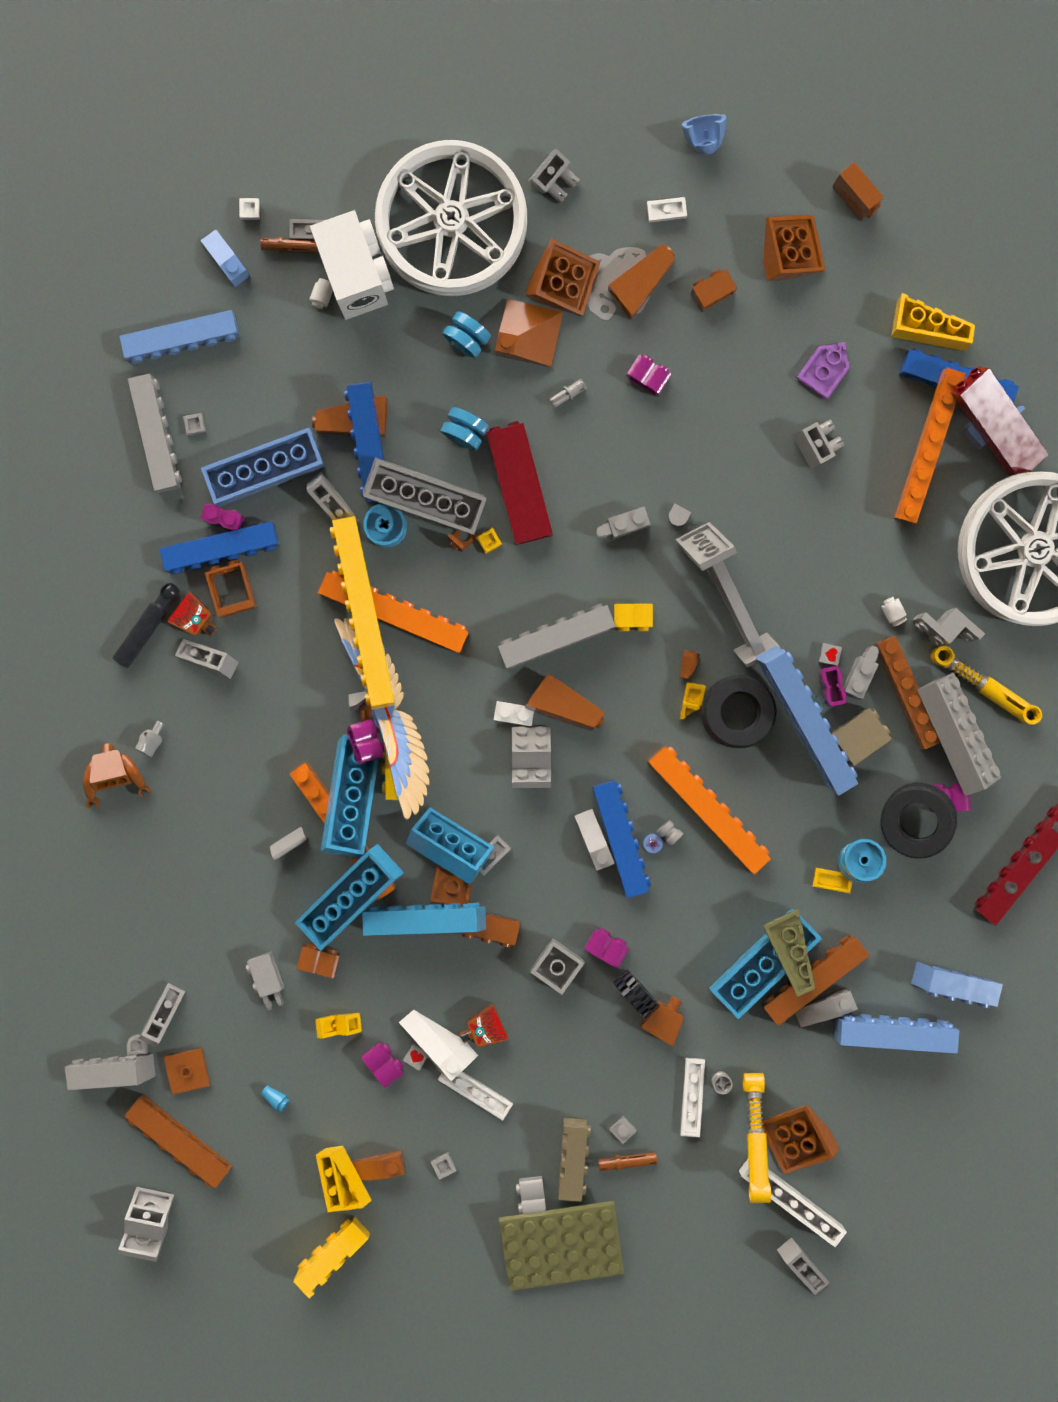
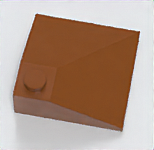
M814 215L766 218L763 265L767 281L786 280L826 270Z
M551 239L530 278L525 296L539 303L583 316L600 261Z
M507 299L495 348V356L551 367L563 311Z
M808 1104L762 1120V1128L764 1133H766L767 1143L783 1174L832 1159L840 1148L831 1130Z

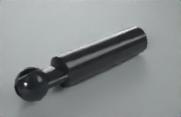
M167 583L161 587L159 597L154 603L148 605L112 657L116 662L126 668L130 667L167 614L165 610L171 601L178 598L179 589L176 585Z

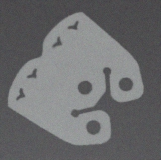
M626 247L615 250L610 256L601 253L589 256L596 260H602L587 302L590 311L601 319L609 320L615 313L616 306L605 298H600V294L603 293L604 296L615 300L608 291V285L646 257V252L642 249ZM632 253L640 254V255H638V256L635 258V256L632 255ZM649 298L646 300V302L643 304V306L640 308L637 314L644 309ZM607 305L609 311L602 313L600 310L601 306Z

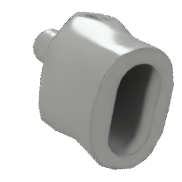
M157 721L152 730H145L139 736V742L135 749L152 757L155 750L162 743V737L159 733L164 724Z

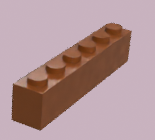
M896 636L873 644V646L879 649L878 657L919 749H927L941 743L917 691L919 687Z
M845 936L839 941L840 944L837 947L829 948L824 953V957L820 960L815 959L810 963L815 989L797 997L791 983L785 982L778 988L779 991L774 995L770 994L764 998V1003L761 1005L777 1026L870 956L855 936Z
M144 1094L137 1099L125 1114L130 1125L140 1128L145 1137L155 1140L160 1149L171 1153L175 1161L186 1165L187 1170L193 1175L197 1174L201 1177L202 1182L208 1187L212 1186L215 1189L233 1166Z

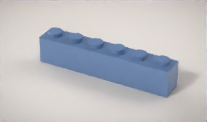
M232 310L121 335L120 341L124 358L128 362L136 364L146 358H161L163 354L176 355L185 349L193 351L202 345L214 346L219 341L232 342L237 337H240L236 316Z

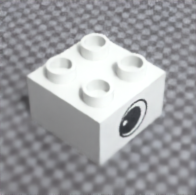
M353 210L311 225V231L345 320L388 305L385 293L394 290L383 256L372 259L373 256L381 254L370 219L359 223L356 212Z

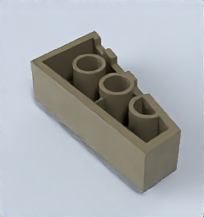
M563 1119L558 1200L582 1202V1195L586 1196V1183H583L584 1176H587L588 1171L585 1157L589 1156V1145L586 1144L587 1137L590 1138V1126L587 1125L586 1119Z

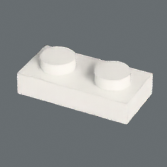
M685 197L647 201L649 223L687 218Z
M497 701L494 720L532 726L534 712L526 709L524 705Z

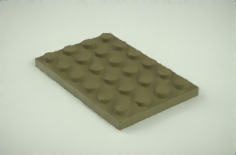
M614 1201L499 1217L510 1291L624 1274Z

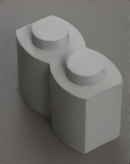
M542 1176L519 1178V1184H516L517 1196H521L522 1203L518 1204L519 1215L546 1211Z

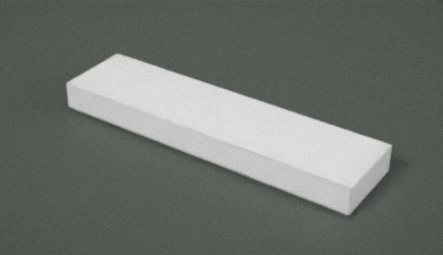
M685 1058L681 1136L700 1137L705 1059Z
M463 1071L450 1082L442 1073L438 1078L440 1082L502 1121L513 1105L511 1101Z

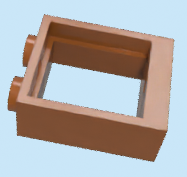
M235 560L229 562L226 567L214 566L209 568V572H205L219 618L258 608L245 563ZM240 570L249 600L223 607L215 577Z

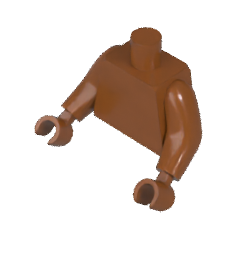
M112 744L102 745V753L93 755L92 761L86 767L83 776V787L86 798H89L86 802L87 808L92 807L91 801L95 803V808L100 805V799L95 797L97 791L131 784L132 782L136 787L140 788V797H144L141 792L143 789H146L150 795L151 788L148 785H144L145 781L136 764L127 754H122L120 750H114Z

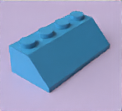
M431 807L411 829L406 841V845L468 884H471L479 874L494 849L492 845Z

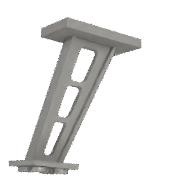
M710 522L677 538L678 546L700 570L708 569L745 644L733 650L746 667L758 664L756 657L774 646L780 648L768 633L761 636L758 635L723 560L737 553L734 545Z

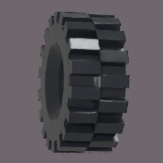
M628 969L613 982L621 994L643 1018L646 1019L660 1006L656 999Z

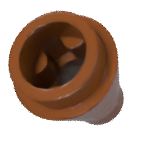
M685 650L681 659L680 677L691 679V675L700 661L699 653Z

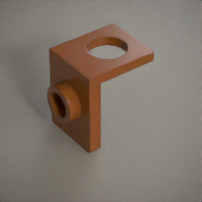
M458 529L453 535L451 533L448 535L449 544L456 551L460 549L463 552L478 535L470 533V539L462 541L459 538L462 530Z

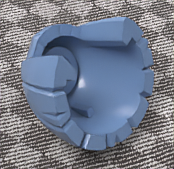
M709 114L684 121L682 123V130L688 143L701 155L714 153L724 139L727 117L723 114Z

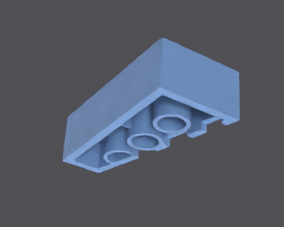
M916 962L911 984L926 990L928 995L938 997L941 994L944 995L943 998L953 1001L956 998H960L961 1002L971 1005L973 1002H978V1006L989 1008L990 1005L998 1007L1003 984L994 980L970 974L967 976V974L954 970L950 972L947 969L934 965L930 967L921 962Z

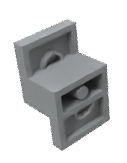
M957 608L947 610L937 622L926 612L916 615L912 620L915 623V628L921 633L925 632L930 636L929 640L936 646L950 644L958 635L965 641L980 640L985 635L982 630Z
M512 727V788H551L550 727Z
M136 1187L124 1219V1235L118 1249V1254L157 1262L168 1230V1215L174 1201V1194Z

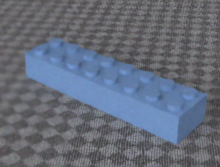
M774 646L756 657L758 664L826 786L838 796L858 784L856 780L858 775L853 767H849L847 764L849 759L843 750L840 751L837 746L840 743L834 734L831 735L829 722L826 718L821 717L820 712L822 710L816 701L813 702L810 697L813 694L807 685L804 686L802 673L798 668H794L792 655L789 652L786 653L784 649Z

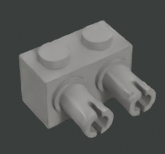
M555 149L551 151L528 182L541 194L548 192L561 203L568 194L555 183V180L561 177L573 188L580 179L568 169L570 161Z
M827 420L820 425L816 422L793 435L810 469L836 456L834 452L844 447V442L838 444L842 440L839 436L829 442L825 437L826 434L835 430L834 425L828 427L833 423L831 420Z

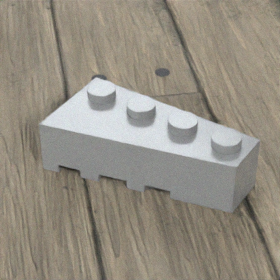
M153 1053L126 1057L116 1056L102 1060L101 1058H94L85 1062L84 1059H78L65 1067L67 1090L134 1086L156 1076Z

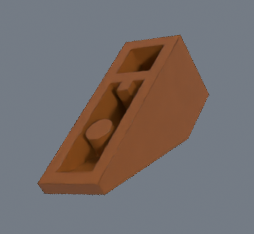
M402 1150L351 1161L361 1181L404 1175L406 1170Z

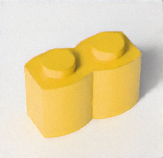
M614 604L615 628H618V632H629L630 628H637L639 632L649 631V628L653 627V604Z

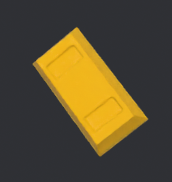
M816 868L812 886L850 894L852 882L847 880L841 872Z

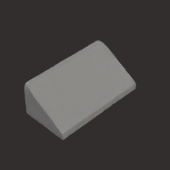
M299 827L271 845L272 858L277 860L308 840L309 837L304 829Z

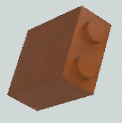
M855 162L839 174L832 186L861 221L866 217L868 219L872 218L882 206L880 203L884 198L883 195Z

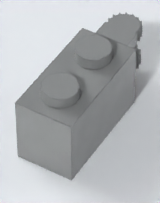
M641 507L608 518L607 523L598 527L595 533L600 539L609 536L616 539L649 528L651 524L645 507Z
M870 646L866 648L862 656L856 657L843 686L847 695L858 700L864 698L879 665L875 663L878 657L877 654H879L878 647Z
M272 951L249 959L246 969L249 976L252 975L255 993L259 994L260 998H263L267 1010L272 1009V1002L269 998V995L274 993L276 1003L282 1006L284 1002L280 991L285 986Z

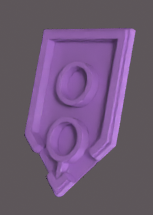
M846 343L819 346L796 377L798 381L827 400L850 369L846 353Z

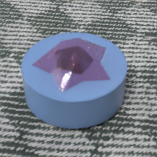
M649 834L644 838L643 846L648 852L657 853L661 850L663 842L657 834Z

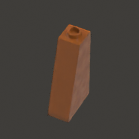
M664 243L608 285V291L630 320L634 318L674 264L675 253L669 246L666 247Z
M382 395L374 398L380 436L386 437L388 399L387 396ZM350 404L316 411V416L312 418V428H315L317 434L351 435L353 422L349 421L348 418Z
M549 673L525 706L530 711L592 731L595 727L599 729L605 720L602 718L605 714L603 710Z

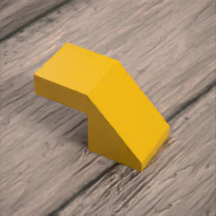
M360 1013L330 1015L315 1019L317 1038L320 1039L335 1035L348 1036L362 1032Z

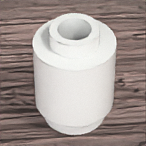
M319 278L318 282L315 283L309 299L314 307L322 309L328 306L333 293L330 281Z
M890 597L883 601L884 605L881 608L888 622L892 623L893 627L907 620V614L899 598L894 599V597Z

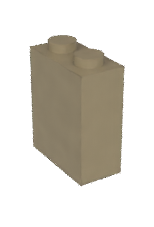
M865 708L831 732V735L834 734L840 743L837 746L840 751L843 750L849 759L848 763L851 766H855L892 740L889 736L891 734L890 730L886 725L882 726L878 720L880 716L874 709Z

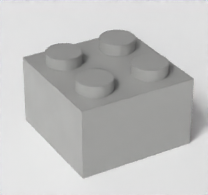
M552 938L530 969V972L563 995L584 965V960Z

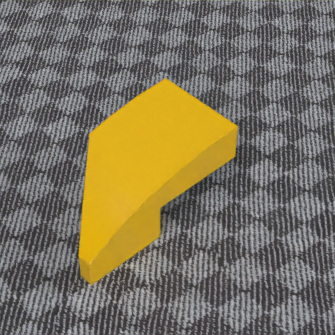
M686 683L680 719H684L690 713L700 709L706 685Z

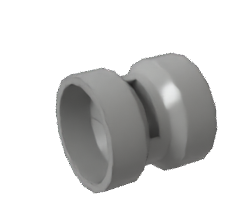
M670 819L656 832L660 837H665V842L669 846H672L683 835L679 829L674 828V823Z
M719 1071L712 1076L711 1083L717 1093L727 1094L731 1091L733 1083L727 1073Z

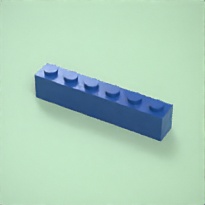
M910 349L905 354L899 375L937 388L943 369L950 368L966 373L965 380L974 368H964L957 362H946L937 355L928 356L923 354L922 350ZM997 379L1014 404L1019 386L1014 385V382L1004 379L1002 381Z
M372 381L349 384L347 389L344 390L345 399L350 404L348 418L349 421L353 422L351 436L352 440H356L357 447L354 448L355 459H359L360 467H357L358 477L362 478L363 486H360L362 497H364L363 491L375 457L384 460ZM365 497L366 502L375 501Z
M271 521L160 548L164 570L168 573L171 572V575L182 573V569L190 568V570L200 569L201 565L207 563L209 566L217 565L220 563L219 560L227 559V561L239 559L238 556L244 554L246 557L257 555V551L264 550V552L276 550L275 547L280 546L275 524Z
M613 780L593 786L626 897L630 898L649 892L648 887L651 886L648 875L644 876L642 868H645L643 857H639L637 850L640 849L637 838L633 839L631 834L634 828L632 821H627L625 813H628L626 802H622L620 795L623 794L620 783L616 784V781Z

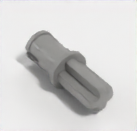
M579 379L572 385L563 387L564 390L551 397L550 402L553 407H557L568 399L573 400V397L587 389L582 379Z

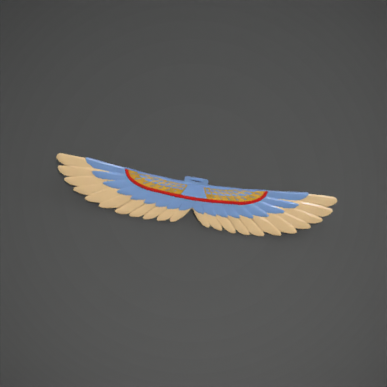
M336 618L334 623L341 642L362 683L361 675H364L363 667L359 668L357 656H360L359 649L354 647L353 638L356 637L355 630L351 631L349 619L344 618L343 623L340 619ZM387 653L385 659L395 706L372 710L371 716L373 723L378 727V731L380 728L397 799H399L404 818L407 820L411 816V811L416 815L419 812V805L423 806V796H427L426 786H429V778L427 776L429 769L424 762L427 761V755L424 752V745L420 741L421 736L415 731L417 730L416 725L411 722L413 718L404 712L395 710L403 699V692H401V683H398V674L395 673V666L393 663L391 664V657ZM364 686L365 692L367 694V686Z

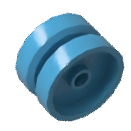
M457 311L452 318L454 326L447 325L442 332V336L460 352L476 359L481 352L479 344L486 345L491 338V334L473 318Z
M451 407L447 415L451 422H444L440 433L468 449L477 451L481 444V439L477 435H485L489 425L465 410Z
M383 503L377 504L370 508L363 520L364 531L376 546L392 548L399 545L406 536L407 521L398 508ZM388 523L389 528L385 529L383 524Z
M860 839L847 844L841 849L838 856V867L841 874L847 880L853 883H865L875 880L883 874L886 867V855L878 843L870 839Z

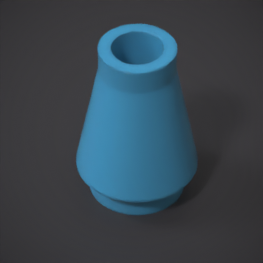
M268 1085L260 1094L274 1111H279L280 1113L290 1102L287 1095Z

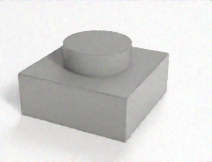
M624 1115L609 1128L622 1144L637 1132V1129Z

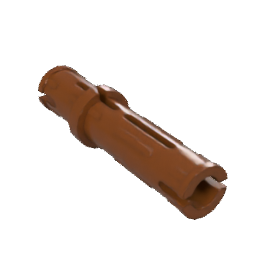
M261 237V250L278 251V253H283V251L319 253L315 240Z
M656 1152L620 1157L615 1155L612 1158L598 1159L599 1171H621V1169L657 1165Z

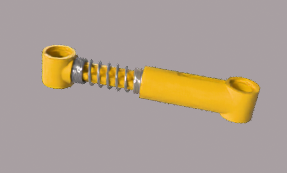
M940 646L932 650L930 658L935 665L942 666L950 671L953 670L955 671L954 673H958L963 679H967V682L970 681L972 685H976L979 693L1018 718L1021 723L1037 724L1041 720L1042 712L1039 707L1031 705L990 676L985 677L983 674L980 675L979 671L975 672V669H971L970 665L967 666L966 662L962 663V660L955 656L950 647ZM940 651L946 654L944 661H941L938 657ZM1028 710H1031L1033 713L1031 720L1026 716Z
M743 1073V1090L747 1094V1101H749V1104H747L749 1109L747 1111L750 1113L748 1115L750 1118L748 1121L750 1123L748 1126L750 1130L749 1134H747L750 1203L771 1202L767 1138L762 1128L763 1117L761 1118L763 1113L761 1108L763 1107H761L762 1101L760 1099H762L761 1095L765 1089L763 1073Z

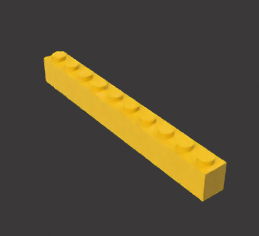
M353 516L332 520L333 527H330L331 538H336L337 545L333 546L336 557H340L341 562L337 564L339 575L344 576L345 581L341 582L343 594L347 593L348 600L345 601L347 612L352 614V619H349L351 631L355 630L356 637L353 638L354 647L359 649L360 656H357L359 668L363 667L364 675H361L363 687L367 686L368 693L365 694L366 704L371 705L372 710L395 706L356 518Z

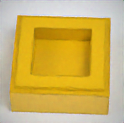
M493 528L476 537L485 554L502 545Z

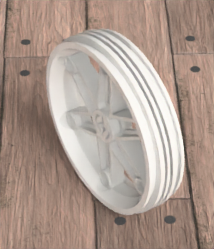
M435 141L420 146L406 154L386 176L376 201V233L387 261L408 283L420 290L436 295H468L494 284L515 263L526 236V201L523 190L514 173L491 151L466 141ZM453 159L444 196L417 178L412 172L436 160ZM459 160H465L466 164L460 166L457 164V162ZM470 162L476 163L490 171L505 189L466 199ZM457 174L462 175L459 202L450 200ZM405 179H411L412 183L409 185L403 184V181ZM400 187L427 214L390 230L389 215L391 204ZM417 188L440 203L436 210L429 206L415 192ZM503 196H507L510 198V201L504 203L500 199ZM494 201L495 206L469 217L467 208ZM513 207L514 223L512 234L503 251L476 223ZM448 217H450V218L455 217V220L453 221V220L451 219V220L448 221ZM434 221L436 229L408 236L407 232ZM467 227L488 246L485 250L462 234ZM395 235L402 236L400 241L392 240ZM443 235L453 237L446 264L441 263ZM436 238L433 276L422 273L410 265L397 248ZM459 242L491 264L488 268L473 276L449 279ZM497 252L500 254V257L492 259L490 255ZM438 272H445L446 276L439 279L436 277V274Z
M1027 472L1010 476L997 482L975 501L961 527L958 540V561L966 587L984 609L1003 620L1027 626H1045L1058 623V606L1044 611L1027 612L1042 574L1058 587V577L1045 566L1052 559L1058 567V548L1055 549L1053 540L1058 539V532L1055 533L1058 521L1057 473ZM1046 486L1030 524L1002 499L1007 494L1024 487ZM1052 488H1055L1057 492L1054 498L1050 494ZM996 502L1000 504L999 512H995L994 505ZM1052 504L1046 533L1037 531L1047 505ZM989 512L1012 543L975 556L977 534L983 519ZM1006 514L1027 532L1021 539L1003 518ZM1036 546L1042 547L1036 550V552H1030V550H1034ZM1017 549L1019 558L992 563V557ZM981 558L983 560V566L981 568H978L976 563L977 560ZM1026 565L1035 567L1025 593L1021 594ZM1017 566L1008 606L999 601L987 589L979 572ZM1018 600H1020L1022 603V606L1019 610H1017L1015 607V604Z

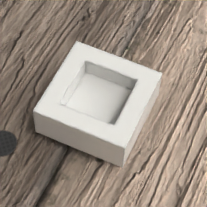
M239 198V217L241 220H260L259 198Z

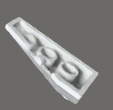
M415 1010L399 1022L449 1082L478 1056L468 1043H463L460 1037Z

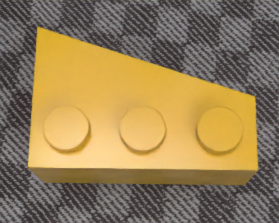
M343 1146L325 1148L316 1154L327 1212L361 1209L372 1201Z

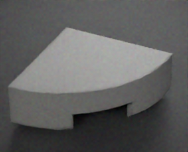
M365 691L348 695L351 712L358 710L360 705L364 702L366 703Z

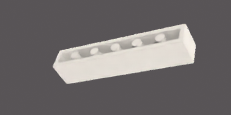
M747 1159L739 1172L750 1183ZM768 1169L771 1199L832 1246L836 1247L847 1233L843 1225Z

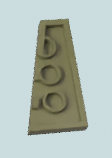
M797 908L764 924L763 928L796 996L799 997L815 989V984L809 963L800 913Z

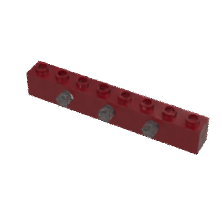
M1058 803L1047 811V817L1044 821H1040L1035 826V832L1032 836H1028L1023 841V847L1020 851H1016L1011 856L1009 865L1007 867L1004 866L999 871V877L988 885L985 895L980 896L976 900L973 910L990 924L996 926L1058 849Z

